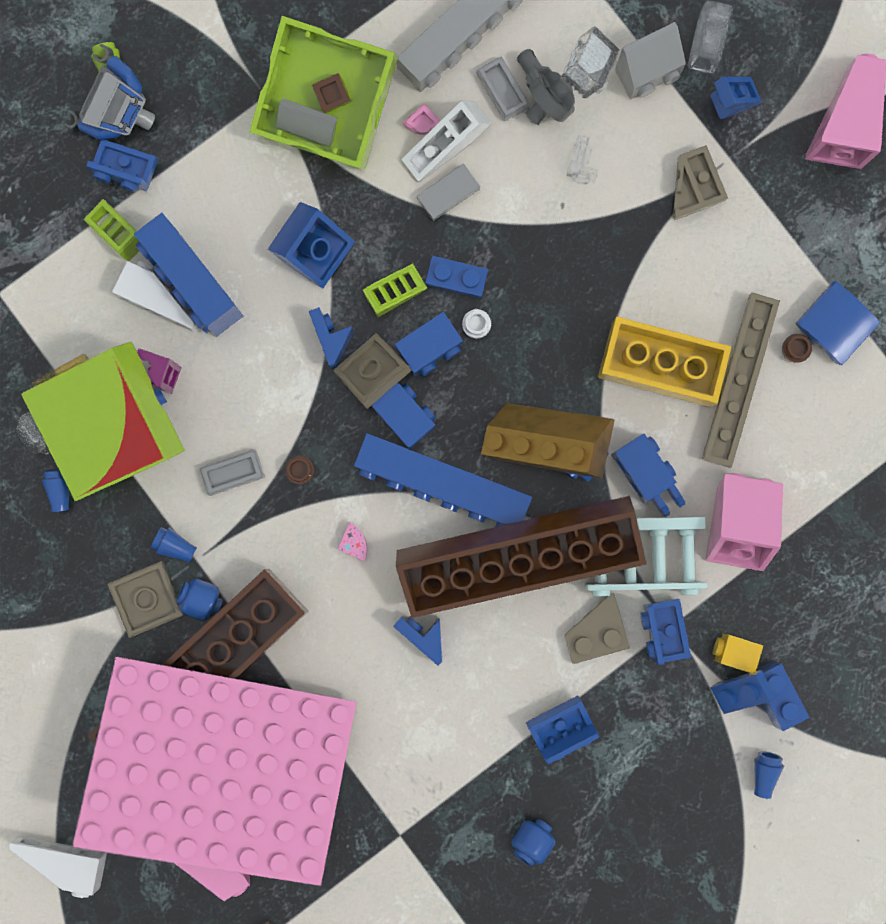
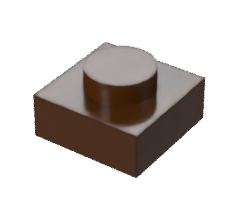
M339 73L312 85L325 114L352 102Z

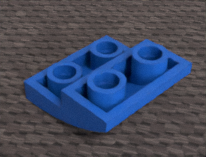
M833 281L795 324L813 344H819L835 364L843 365L880 322L853 294L837 281Z

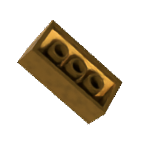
M506 403L487 425L481 455L498 461L602 479L615 420L612 418Z

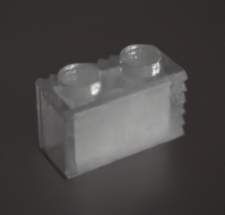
M707 0L704 3L687 64L688 68L707 73L715 72L722 60L721 56L725 48V40L730 26L729 23L731 22L730 18L733 15L734 8L731 5Z
M596 26L592 27L579 37L562 73V79H566V83H570V86L574 87L578 94H582V98H588L594 93H601L608 85L607 76L617 64L615 59L620 49Z

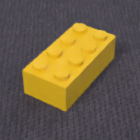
M616 316L611 324L598 378L712 407L718 403L732 346Z

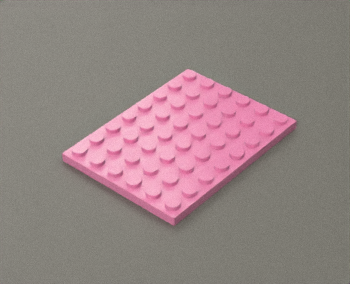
M116 657L72 847L321 886L357 702Z

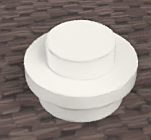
M474 309L465 314L462 328L469 337L479 339L486 336L490 331L491 319L486 312Z

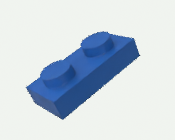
M432 256L425 285L481 299L488 269Z
M762 670L721 681L710 687L723 714L768 703L775 698Z

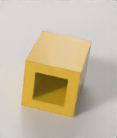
M723 633L722 637L717 638L714 644L713 655H716L714 661L749 673L756 672L763 645Z

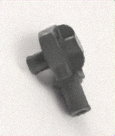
M526 49L522 51L517 57V62L527 74L526 85L536 101L525 112L527 117L535 125H539L547 115L558 122H564L575 111V97L572 86L558 72L552 71L549 67L542 66L533 50Z

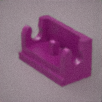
M138 348L137 353L140 359L149 361L148 364L151 365L147 371L151 384L172 394L182 367L169 358Z

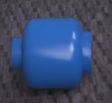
M195 578L190 582H184L176 603L179 604V610L182 614L199 621H206L211 614L215 616L219 612L223 600L218 598L219 588L217 586Z
M537 819L535 823L528 820L524 821L511 841V845L514 848L513 855L531 867L534 864H543L556 843L554 837L550 834L552 828L540 819Z

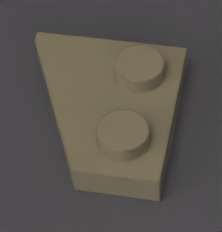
M707 145L678 157L673 210L674 221L728 199Z
M614 593L606 596L600 604L587 613L577 625H574L564 635L572 664L630 648Z

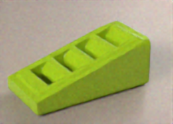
M104 199L83 219L126 261H130L139 252L136 247L139 240L134 235L137 230ZM109 212L110 215L100 224V226L97 225V223ZM117 220L118 222L106 233V231ZM126 228L127 230L116 241H114V239Z
M411 264L371 284L362 291L379 318L427 290V286L414 264ZM410 274L417 287L411 289L404 276ZM400 280L406 293L401 294L395 284L396 281ZM390 285L396 298L391 299L385 287ZM379 291L381 292L383 298L386 301V303L382 305L379 302L377 296L375 295V293Z

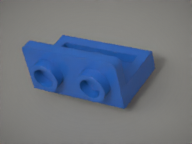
M101 139L94 161H87L86 167L93 174L92 177L98 181L109 184L110 180L120 183V187L128 191L137 192L140 189L147 192L158 159L156 156Z
M680 599L645 604V612H640L643 629H648L650 641L646 642L649 659H654L657 665H663L664 662L691 658Z
M578 695L526 722L546 764L560 760L565 755L589 745L600 737Z

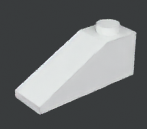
M461 101L401 160L417 181L421 182L471 144L492 123L475 101Z
M127 261L112 293L122 300L198 333L200 328L160 278L153 273V267L141 261H138L136 265Z
M21 836L10 843L9 849L60 889L72 892V896L87 898L93 895L101 886L107 852L76 848L71 845Z

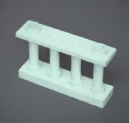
M705 517L637 518L639 531L650 530V536H653L654 583H636V567L624 569L625 583L607 584V574L595 576V584H585V590L592 591L593 596H610V590L681 589V595L699 594V589H707V583L695 582L694 535H697L698 529H705ZM667 530H679V536H682L683 582L666 583L665 536H668Z

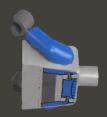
M100 44L105 49L106 56L101 59V57L93 53V58L100 63L107 64V67L101 66L81 111L76 109L67 111V113L74 116L75 122L64 121V125L67 128L78 127L80 131L99 140L118 138L121 134L129 135L134 124L149 130L154 122L155 114L143 109L146 99L142 94L141 83L133 70L117 56H114L113 50L110 47Z

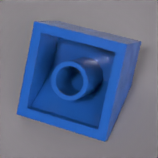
M299 202L268 247V250L287 266L319 287L324 288L355 241L318 208Z

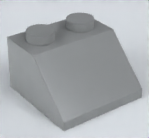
M676 22L622 48L615 71L630 99L638 95L640 98L651 94L656 86L665 83V85L672 84L681 77L680 74L686 62Z

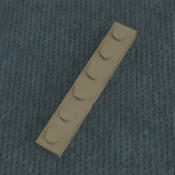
M753 292L749 295L701 460L731 468L733 465L780 300Z

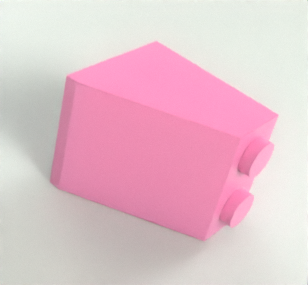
M738 473L724 474L716 491L706 554L707 562L759 571L765 570L781 548L783 483L773 482L766 478H748Z

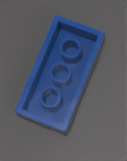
M160 213L134 233L139 240V243L136 245L138 250L153 266L157 264L153 269L170 288L175 287L172 291L173 295L188 311L191 309L194 311L190 314L191 318L206 334L211 331L218 337L244 317L163 213Z

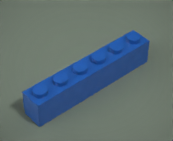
M368 433L354 464L355 468L360 469L358 475L373 481H375L376 476L386 479V486L399 491H402L403 487L414 490V497L427 502L430 501L431 497L442 501L440 506L456 513L458 508L469 511L468 517L484 523L487 518L497 522L495 527L523 521L532 496Z

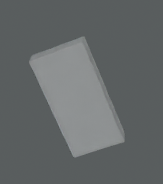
M502 56L477 69L476 74L504 122L529 109V102Z
M283 98L279 103L276 127L330 147L334 140L338 118Z
M462 164L417 195V200L432 221H435L480 190V185L465 164Z
M256 450L199 468L208 496L265 478Z

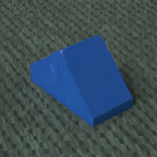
M722 77L714 82L717 90L711 93V99L721 119L762 103L751 77Z
M320 307L310 310L309 314L327 362L332 370L339 365L354 330L351 326L330 334L329 331L334 330L331 318L328 313L323 315Z
M402 616L393 627L439 666L442 662L440 618L423 635L420 632L423 627L416 620L411 618V616L406 620Z

